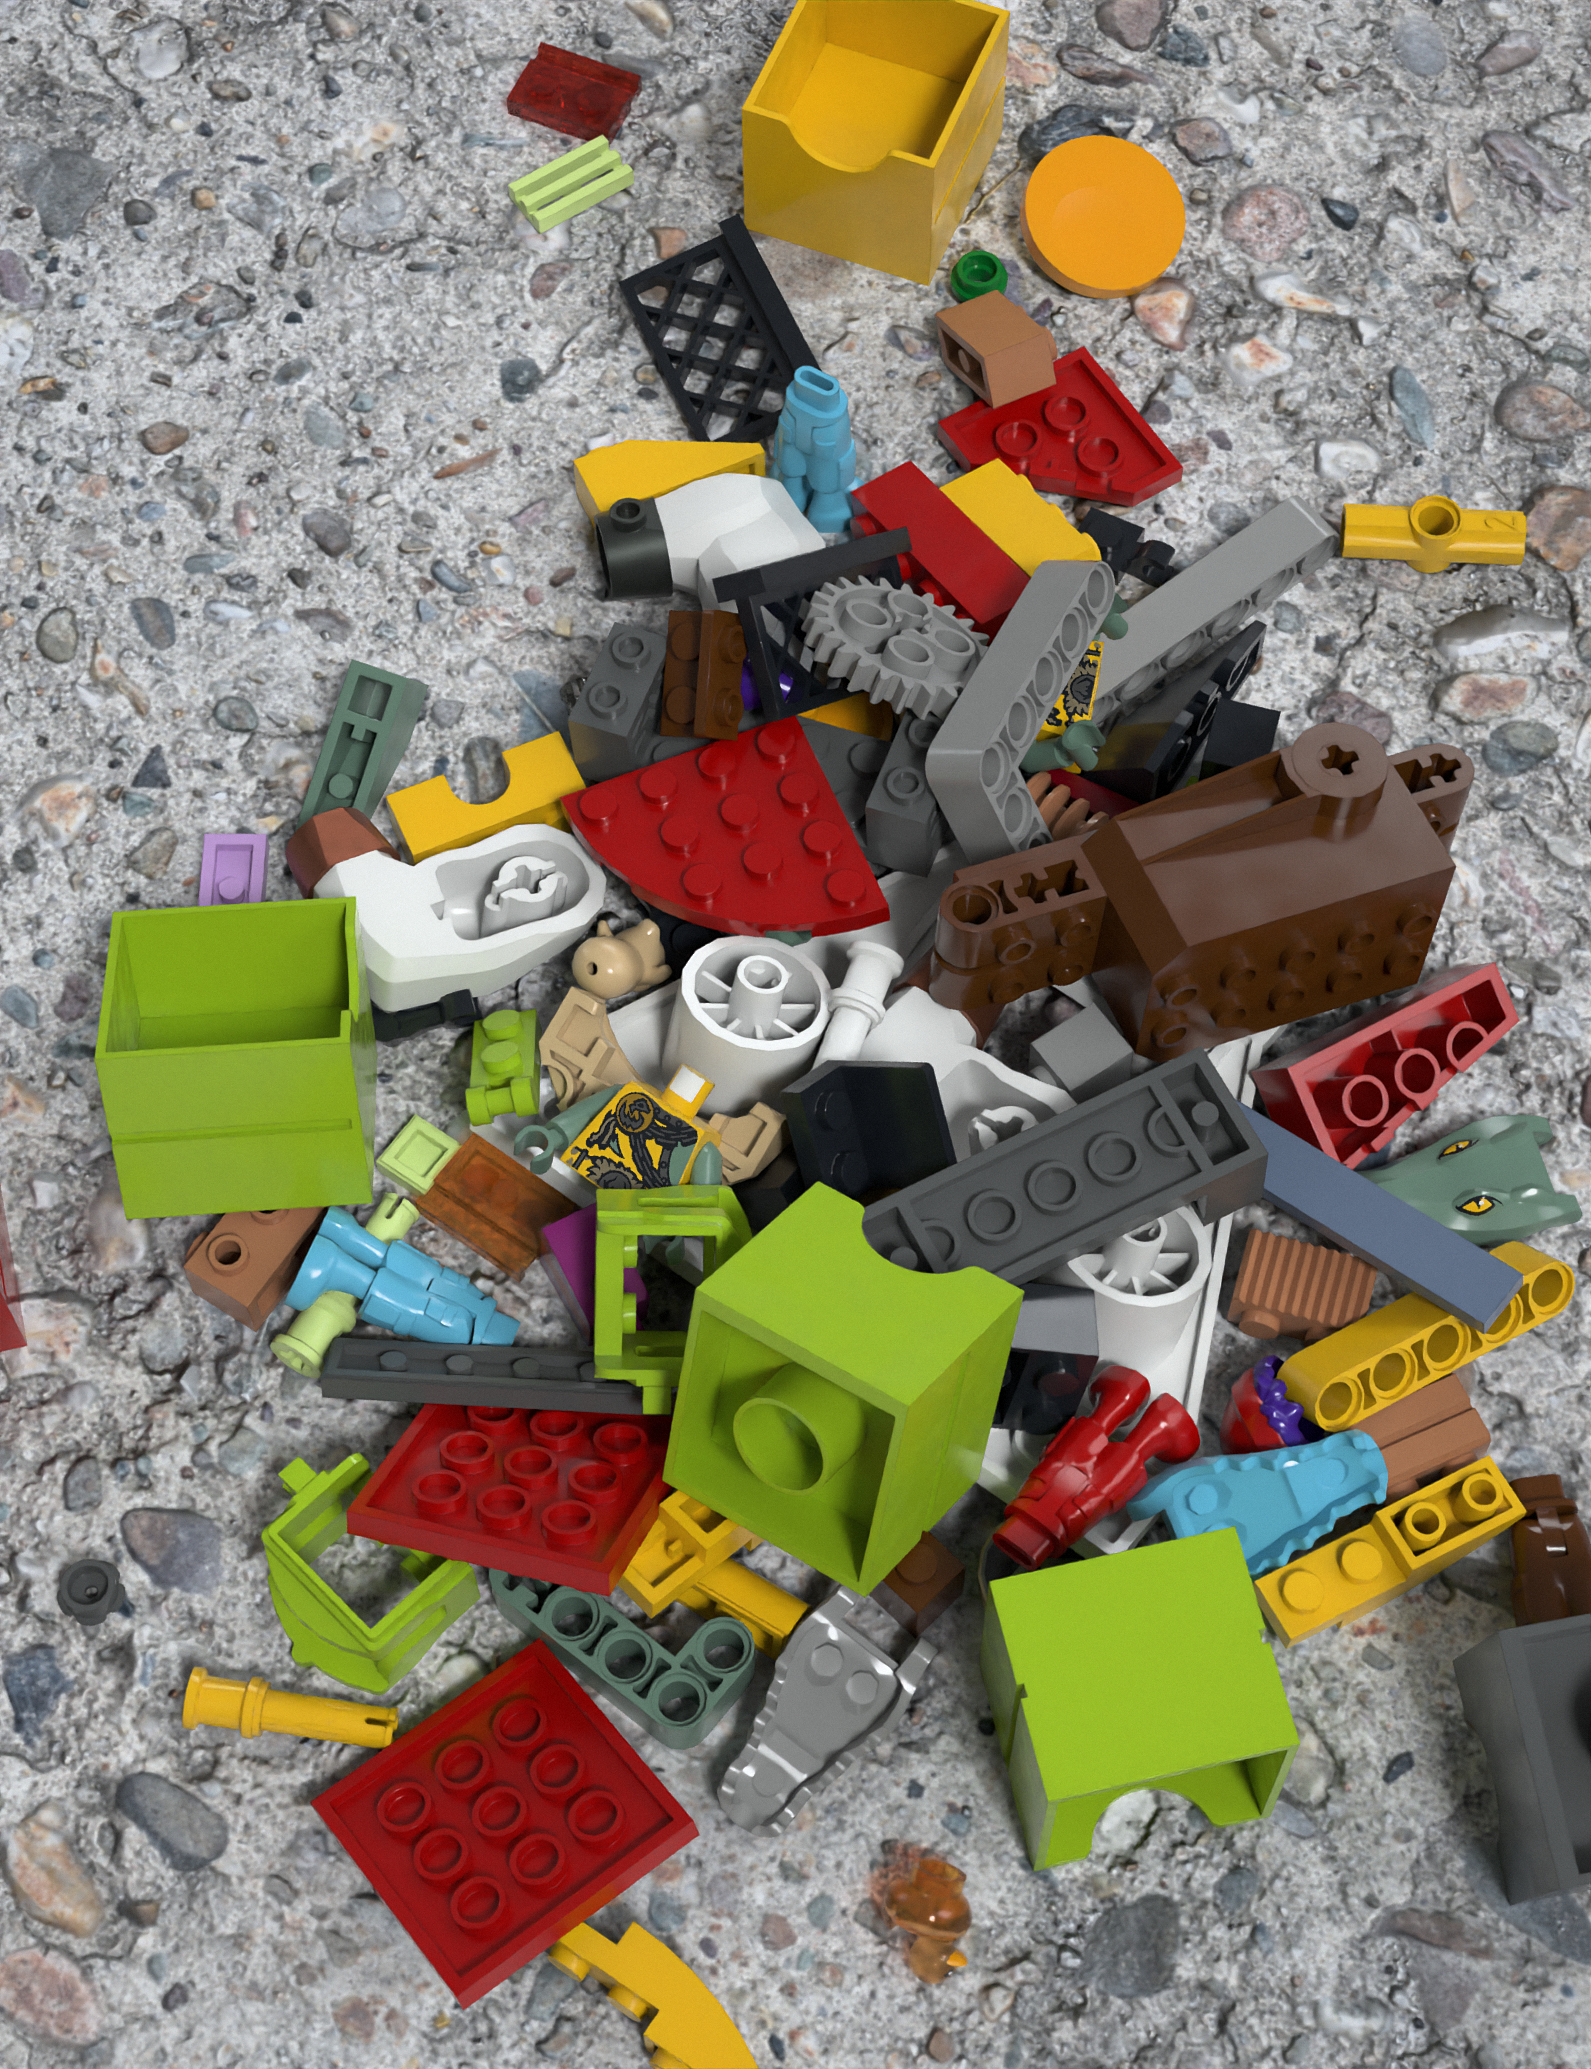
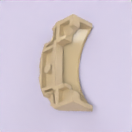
M572 986L539 1041L541 1062L543 1066L548 1067L553 1088L560 1101L556 1105L561 1113L575 1103L614 1084H627L631 1080L648 1084L630 1064L619 1046L606 1012V1000L591 992ZM758 1102L749 1111L750 1114L743 1117L732 1118L719 1113H715L710 1121L698 1117L722 1135L718 1147L723 1156L722 1185H732L756 1177L792 1142L786 1115L779 1113L765 1103Z

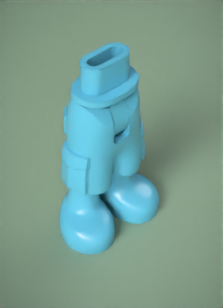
M802 366L795 371L794 380L786 389L784 405L778 419L779 424L774 434L773 458L777 460L774 461L770 468L769 478H774L782 483L801 513L809 506L808 521L818 533L851 530L850 520L854 518L850 492L866 483L857 476H854L857 453L854 439L851 438L848 397L840 388V383L836 378L814 367Z
M330 1206L284 1302L285 1305L295 1310L304 1311L310 1308L325 1292H344L363 1300L358 1312L361 1315L360 1319L375 1326L391 1330L394 1334L410 1335L428 1343L511 1347L521 1323L496 1311L495 1307L498 1301L490 1296L486 1297L481 1290L469 1282L470 1278L448 1267L443 1268L439 1266L440 1263L432 1257L426 1256L400 1239L397 1241L392 1239L390 1245L385 1244L361 1227L351 1213L338 1206Z

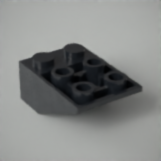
M1025 1283L1016 1286L1025 1292L991 1428L1026 1431L1032 1435L1044 1436L1056 1434L1070 1417L1075 1416L1098 1361L1099 1344L1095 1294L1093 1289Z

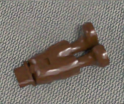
M1558 1474L1512 1480L1508 1484L1527 1511L1523 1518L1508 1528L1509 1557L1513 1579L1510 1581V1598L1512 1600L1516 1627L1590 1614L1591 1543L1585 1526L1578 1515V1507L1575 1500L1565 1497L1561 1477Z

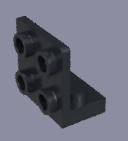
M827 1060L779 1092L806 1191L819 1181L855 1200L872 1187L904 1189L957 1163L934 1069L928 1062Z

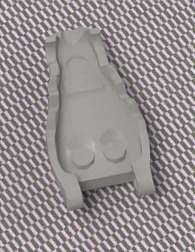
M839 1584L817 1607L799 1622L784 1644L775 1662L765 1695L748 1730L745 1743L739 1754L726 1769L717 1789L719 1806L739 1827L758 1837L772 1838L781 1835L812 1795L834 1782L856 1759L872 1751L893 1731L903 1716L923 1672L939 1651L920 1636L909 1646L899 1661L843 1618L854 1607L860 1595L842 1584Z

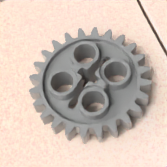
M862 575L857 576L854 584L844 577H839L836 585L825 582L820 592L815 591L801 630L807 633L804 644L816 648L812 657L814 661L831 663L827 674L830 677H846L849 679L847 690L853 692L864 689L870 693V703L875 705L884 699L891 703L894 712L900 714L904 707L912 708L919 719L925 720L928 712L932 711L943 722L989 647L986 645L990 637L987 634L971 632L975 622L972 619H957L954 617L953 613L956 607L953 605L939 607L933 604L934 596L931 593L920 597L913 594L910 585L905 583L900 590L893 589L890 583L881 577L877 586H874Z

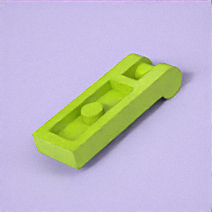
M536 1009L521 1012L501 1010L490 1014L485 1019L474 1021L470 1088H467L465 1091L467 1110L473 1127L494 1123L495 1116L516 1112L518 1118L539 1114L541 1074L539 1041L542 1038V1028Z

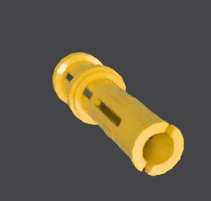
M195 1666L191 1672L186 1689L182 1724L183 1728L195 1730L199 1724L240 1730L241 1737L247 1739H254L255 1736L261 1737L263 1731H270L383 1750L396 1740L393 1737V1732L397 1733L400 1708H387L271 1689V1682L265 1681L264 1677L252 1676L249 1682L209 1676L206 1668Z

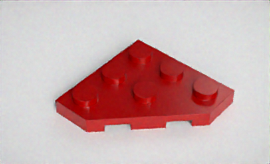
M1084 346L1053 362L1056 384L994 409L981 399L938 422V438L966 473L999 458L1016 475L1023 474L1029 480L1033 489L1134 507L1180 482L1182 479L1183 466Z

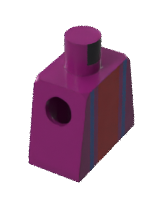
M596 1202L541 1230L540 1262L588 1347L594 1346ZM624 1268L623 1293H636V1331H646L641 1322L647 1318L650 1301L648 1291L636 1268Z

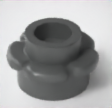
M85 1559L74 1563L65 1571L57 1593V1601L61 1611L66 1616L76 1617V1621L81 1625L93 1626L103 1623L107 1619V1615L110 1612L116 1613L125 1600V1587L122 1583H119L120 1572L114 1565L102 1560ZM94 1587L98 1589V1594L94 1598L86 1597L85 1594L89 1588Z

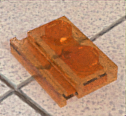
M475 1133L469 1137L433 1180L434 1185L424 1196L420 1195L415 1201L416 1209L420 1215L519 1283L526 1276L525 1271L534 1260L538 1261L540 1259L542 1228L577 1212V1204Z

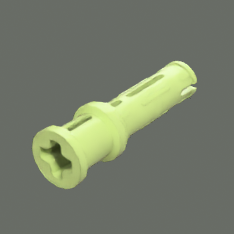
M390 1192L383 1195L381 1203L363 1227L367 1232L387 1245H390L392 1239L395 1241L400 1239L402 1241L411 1226L420 1217L416 1207L405 1198L397 1208L395 1204L399 1199V1195ZM340 1291L325 1292L310 1308L299 1313L285 1335L278 1334L275 1336L270 1344L272 1352L284 1364L306 1377L320 1378L325 1366L323 1360L330 1351L333 1339L339 1338L341 1334L350 1333L356 1325L357 1313L355 1308L361 1299Z

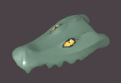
M1498 1115L1483 1119L1451 1132L1436 1142L1384 1166L1371 1170L1356 1171V1173L1478 1247L1486 1245L1496 1248L1548 1228L1578 1222L1582 1217V1211L1576 1196L1555 1194L1538 1148V1146L1545 1144L1553 1137L1548 1119L1545 1117L1534 1115Z

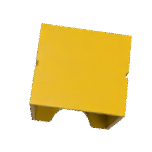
M798 0L741 109L744 224L746 228L929 286L1002 134L1006 76L1003 75L1007 68L1010 11L974 0Z

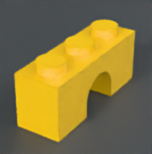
M556 731L501 752L505 781L508 788L500 798L493 802L475 805L460 800L450 789L444 774L387 795L386 800L391 825L409 865L414 867L424 859L442 852L469 847L515 825L546 824L568 834L573 832L562 811L560 797L585 789L586 786L560 732Z

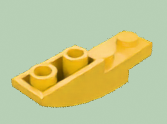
M1488 1455L1375 1512L1370 1523L1254 1581L1253 1587L1258 1604L1282 1644L1288 1649L1334 1624L1340 1629L1406 1593L1523 1518L1527 1511L1491 1456Z
M678 1490L659 1504V1517L617 1585L652 1619L743 1545L749 1551H752L764 1539Z
M633 1921L617 1945L582 1922L549 1947L552 1950L547 1955V1959L563 1973L579 1982H582L588 1974L610 1989L605 1998L620 2012L637 2022H641L645 2015L653 2019L643 2034L646 2050L653 2054L648 2061L653 2069H759L742 2035L715 1996L698 1976L665 1944Z

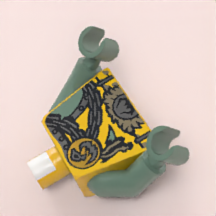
M1116 592L1109 613L1019 765L1026 773L1036 774L1040 771L1046 772L1061 768L1080 774L1081 770H1092L1098 762V757L1091 747L1103 746L1106 743L1102 733L1091 721L1104 642H1099L1098 640L1102 632L1107 638L1118 640L1123 638L1128 631V623L1119 614L1125 612L1128 609V605Z
M684 1063L680 1065L663 1093L650 1084L634 1080L627 1084H614L575 1103L547 1122L545 1127L528 1125L522 1128L515 1138L514 1155H519L524 1149L532 1146L542 1149L544 1152L534 1157L530 1163V1172L541 1175L551 1168L554 1150L565 1151L560 1160L600 1189H654L678 1185H722L723 1156L718 1149L722 1135L696 1116L715 1084L709 1078ZM643 1235L645 1254H650L657 1243L671 1241L672 1243L669 1244L665 1252L666 1262L668 1265H678L685 1256L684 1237L691 1236Z

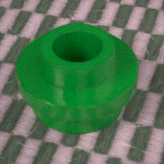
M982 250L971 251L962 256L953 267L950 278L952 292L962 302L969 301L994 290H998L1004 295L1008 282L1006 269L999 258L990 252Z

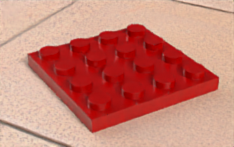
M425 1403L347 1509V1533L377 1540L387 1545L410 1548L443 1556L449 1560L472 1563L505 1571L515 1576L534 1578L571 1587L581 1592H591L609 1597L659 1517V1504L670 1497L676 1489L662 1481L673 1417Z
M540 1638L310 1802L320 1820L463 2010L467 2009L699 1836L694 1820Z

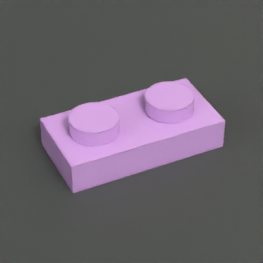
M204 834L198 906L265 902L270 849L267 834Z

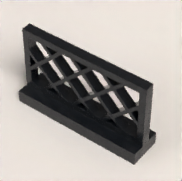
M738 213L718 223L721 235L618 282L621 292L697 442L755 443L775 434L782 409L776 412L758 409L766 387L786 392L787 387L794 380L795 371L799 367L811 366L822 371ZM716 258L720 259L724 269L716 285L692 280L697 267ZM731 282H732V284H733L735 290L729 289V286H730V283H731ZM656 286L673 289L664 309L642 304L637 295ZM685 292L710 298L701 319L676 313ZM722 301L745 307L746 311L738 328L713 322ZM651 321L658 322L655 329ZM753 324L758 333L750 331ZM670 325L694 331L686 352L663 347L662 343ZM707 335L732 341L723 362L698 356ZM744 344L768 351L761 371L735 365ZM672 363L679 365L677 372L675 371ZM775 367L780 376L773 375ZM692 368L717 374L708 396L684 389ZM729 378L754 384L745 405L720 399ZM694 407L702 408L699 413V416L697 415ZM714 412L739 418L734 431L713 441L710 440L706 428Z
M907 526L712 579L718 603L731 600L736 602L766 723L782 720L867 692L864 689L853 692L847 690L850 680L846 677L828 676L826 686L814 677L818 661H814L812 657L816 648L804 644L807 633L801 630L804 620L798 614L803 598L810 604L815 591L820 592L825 582L836 585L839 577H844L854 584L857 576L862 575L874 585L878 572L879 577L885 578L893 589L900 590L904 583L897 555L913 550ZM760 606H764L778 620L773 638L766 631ZM792 634L804 644L799 662L787 652ZM824 663L827 667L830 668L831 663ZM781 670L793 680L787 703L784 702L779 682Z

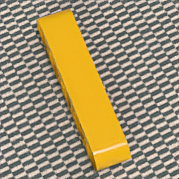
M1517 1241L1505 1243L1488 1253L1523 1274V1286L1485 1335L1413 1291L1292 1355L1283 1363L1276 1379H1280L1286 1384L1287 1391L1284 1394V1398L1289 1402L1300 1403L1304 1407L1303 1418L1325 1431L1338 1432L1347 1429L1559 1314L1570 1302L1575 1289L1573 1271L1566 1263L1527 1244Z

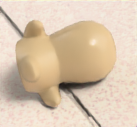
M644 919L637 926L624 930L617 935L612 933L605 920H600L596 930L597 937L588 939L578 947L571 964L573 977L585 991L608 1000L629 994L631 991L643 992L648 990L652 985L666 981L672 974L670 966L664 965L665 951L660 942V929L650 919Z

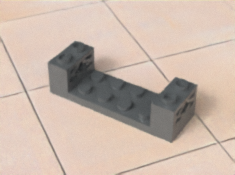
M614 622L568 719L575 765L581 777L604 782L720 741L660 736L667 647L666 636ZM763 707L757 710L743 711L742 719L738 724V734L767 724ZM907 708L893 742H889L796 715L866 860L928 878L949 827V823L928 784L925 770L928 749L944 722L931 711L928 712L925 720L919 719L912 708Z
M1199 1046L865 1207L862 1230L869 1245L879 1255L905 1269L922 1273L941 1274L976 1266L1014 1286H1019L1188 1203L1192 1206L1203 1226H1206L1261 1199L1269 1153L1202 1046Z

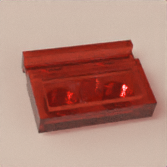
M541 42L538 46L536 58L534 60L530 59L506 99L508 114L588 142L603 134L609 141L610 147L632 109V101L635 96L639 97L642 92V79L640 75Z

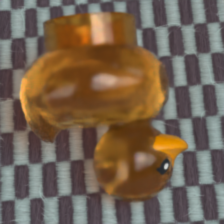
M918 1857L912 1860L908 1876L898 1878L884 1892L881 1905L884 1924L890 1930L895 1926H899L910 1933L921 1936L913 1943L909 1950L908 1961L911 1971L924 1983L938 1984L951 1977L957 1967L968 1964L967 1957L960 1950L956 1949L952 1941L963 1937L972 1925V1909L968 1899L962 1894L967 1876L962 1870L949 1863L932 1858Z

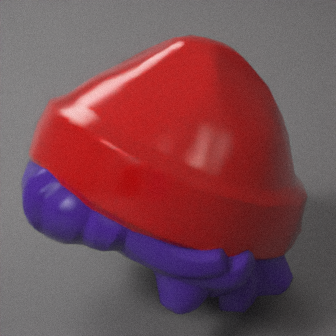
M1276 1355L1262 1358L1254 1368L1244 1371L1232 1384V1393L1224 1410L1219 1431L1220 1447L1223 1455L1258 1453L1307 1445L1325 1439L1324 1429L1302 1417L1304 1407L1300 1403L1289 1402L1284 1398V1394L1287 1391L1284 1381L1276 1379L1284 1361Z

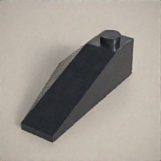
M1255 620L1116 724L1107 736L1106 743L1103 746L1091 747L1098 757L1096 766L1089 771L1081 770V773H1077V776L1141 804H1146L1173 793L1208 739L1219 697L1234 700L1260 660L1267 625Z

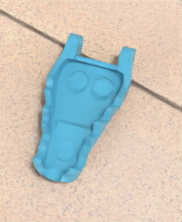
M1354 1429L1333 1434L1323 1440L1307 1445L1258 1453L1199 1457L1171 1466L1148 1480L1146 1485L1126 1503L1125 1507L1133 1521L1145 1520L1160 1512L1172 1540L1235 1526L1251 1581L1253 1582L1264 1577L1270 1570L1285 1566L1293 1551L1297 1549H1310L1316 1539L1333 1530L1335 1520L1339 1517L1349 1515L1361 1506L1371 1503L1378 1505L1384 1502L1386 1499L1388 1470L1383 1455L1371 1435Z

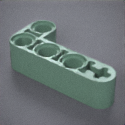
M489 1568V1580L497 1610L505 1619L531 1640L535 1641L540 1638L561 1664L661 1744L671 1749L685 1750L695 1747L702 1742L745 1692L755 1676V1643L752 1633L744 1623L734 1618L717 1617L708 1620L674 1656L595 1593L581 1592L571 1587L534 1578L536 1594L521 1584L511 1591L509 1584L511 1580L515 1578L517 1581L525 1583L530 1578L515 1576L505 1571ZM538 1597H539L542 1601H544V1604H543L541 1610H540V1605H539ZM573 1614L583 1615L592 1621L591 1626L586 1632L575 1637L565 1636L556 1629L562 1619ZM720 1646H731L743 1655L739 1663L727 1669L716 1668L710 1665L706 1657L713 1649ZM623 1656H634L645 1664L642 1672L629 1679L617 1678L608 1670L615 1660ZM676 1698H687L695 1702L699 1707L693 1717L682 1722L666 1718L661 1711L669 1701Z

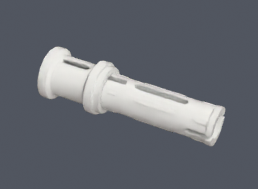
M857 940L850 944L846 955L850 964L841 987L832 990L829 996L828 1010L833 1016L811 1071L827 1060H857L868 1030L876 1028L883 1021L886 1010L882 1003L891 980L899 977L903 970L904 961L895 951L884 945L866 940Z

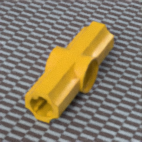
M1439 495L1425 496L1417 500L1413 506L1344 503L1341 513L1340 553L1341 557L1405 560L1410 567L1424 573L1440 572L1448 568L1452 562L1521 565L1525 554L1526 515L1522 511L1461 509L1453 500Z

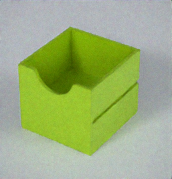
M356 896L113 912L94 1061L108 1131L112 1139L111 1146L126 1220L373 1203L378 1053Z
M817 1181L695 1289L662 1481L859 1595L866 1597L920 1541L922 1531L924 1530L928 1533L979 1479L1025 1291L976 1266L966 1267L950 1273L931 1274L912 1271L891 1263L869 1245L863 1234L864 1207L859 1202Z
M1235 1526L989 1581L978 1663L1033 1872L1086 1859L1091 1852L1095 1826L1104 1811L1119 1798L1136 1791L1154 1789L1177 1794L1197 1807L1207 1821L1217 1828H1224L1271 1816L1300 1746V1741L1270 1642L1262 1643L1266 1627Z

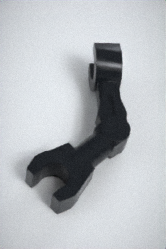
M470 989L449 993L441 997L437 1001V1005L415 1011H399L393 1016L371 1003L375 1039L387 1047H395L403 1041L414 1040L425 1032L437 1028H465L473 1026L474 1021L483 1019L478 997H472Z

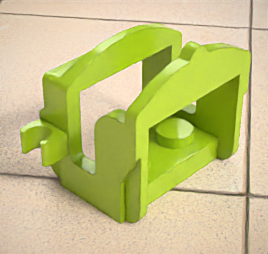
M678 1185L654 1189H596L594 1378L626 1380L635 1386H642L643 1414H670L671 1387L679 1386L688 1331H636V1293H623L624 1268H637V1235L704 1236L703 1283L753 1238L748 1219L734 1191L726 1185Z
M358 1452L346 1458L334 1470H323L318 1475L298 1456L277 1474L284 1482L281 1486L292 1498L285 1510L264 1528L261 1534L270 1568L268 1584L276 1614L287 1637L293 1643L291 1654L296 1665L299 1667L314 1666L324 1675L347 1687L373 1695H383L412 1670L441 1634L481 1598L474 1569L467 1562L449 1560L443 1556L391 1545L404 1558L399 1567L416 1588L370 1629L308 1565L347 1531L346 1511L374 1473L371 1471L368 1461ZM369 1539L378 1548L385 1545L377 1540Z

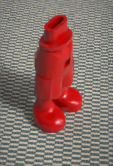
M1118 1365L1105 1367L1090 1381L1088 1386V1397L1093 1407L1088 1417L1081 1416L1077 1419L1074 1416L1070 1417L1044 1446L1039 1456V1463L1021 1485L1015 1498L1005 1507L1004 1515L1006 1521L992 1536L995 1545L1029 1571H1035L1047 1557L1054 1559L1060 1557L1066 1552L1068 1547L1084 1537L1104 1517L1112 1516L1124 1508L1126 1503L1146 1485L1147 1472L1144 1463L1154 1456L1164 1463L1177 1465L1189 1461L1194 1456L1200 1446V1436L1193 1419L1185 1408L1170 1394L1162 1393L1149 1405L1140 1421L1122 1442H1108V1438L1118 1427L1129 1426L1145 1409L1151 1390L1148 1379L1138 1371Z

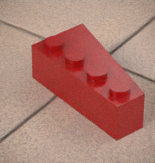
M911 460L851 491L854 518L850 520V527L855 539L907 526L913 550L897 555L903 583L910 585L913 594L920 597L927 593L933 594V604L939 607L946 605L956 607L953 616L957 619H972L975 623L971 632L987 634L990 638L986 646L990 647L1030 578Z
M1495 962L1456 967L1265 1064L1251 1073L1274 1123L1353 1170L1370 1153H1377L1395 1137L1393 1132L1414 1112L1423 1111L1439 1096L1438 1090L1457 1073H1464L1520 1020Z

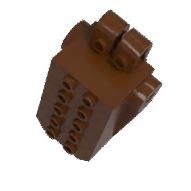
M1339 722L1317 724L1303 731L1292 746L1278 749L1116 815L1100 829L956 870L953 874L952 885L948 886L942 893L939 904L928 977L930 994L939 1004L946 1008L964 1011L993 1003L1007 1004L1019 999L1026 993L1052 985H1070L1080 980L1083 976L1091 974L1134 1053L1162 1063L1175 1059L1199 1046H1202L1203 1049H1208L1417 984L1456 869V865L1449 852L1474 779L1475 768L1472 760L1464 751L1453 745L1443 743L1427 744L1387 756L1384 747L1372 734L1355 725Z

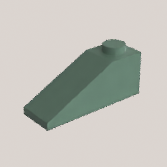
M354 659L351 660L294 833L313 816L338 807L357 808L371 820L410 743L429 685Z

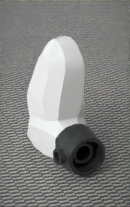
M723 473L693 481L655 499L653 496L641 500L635 498L620 499L611 506L610 510L594 515L600 561L612 601L672 597L673 589H678L699 596L703 610L717 609L738 613L735 600L718 603L712 581L713 578L826 547L822 537L802 515L782 483L774 478L757 475ZM804 598L798 614L803 620H805V614L810 605ZM760 606L766 631L773 638L778 620L764 606ZM792 634L787 652L799 662L804 644ZM818 662L814 677L826 686L829 667L822 662Z

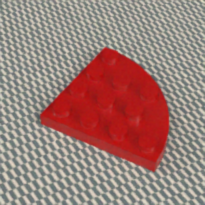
M796 715L739 733L737 741L720 740L560 797L562 811L575 836L600 866L605 865L615 875L631 886L632 893L638 898L663 912L690 923L726 933L765 938L766 931L792 932L811 930V937L828 936L860 930L890 920L889 905Z

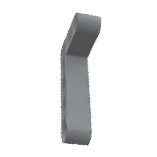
M1042 561L928 749L925 762L928 784L970 866L1054 842L1018 767L1112 607L1115 596V579L1112 569L1104 561Z

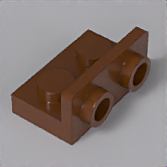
M704 609L703 611L669 610L660 736L737 741L738 724L742 719L744 702L741 695L743 660L748 651L738 613L717 609Z

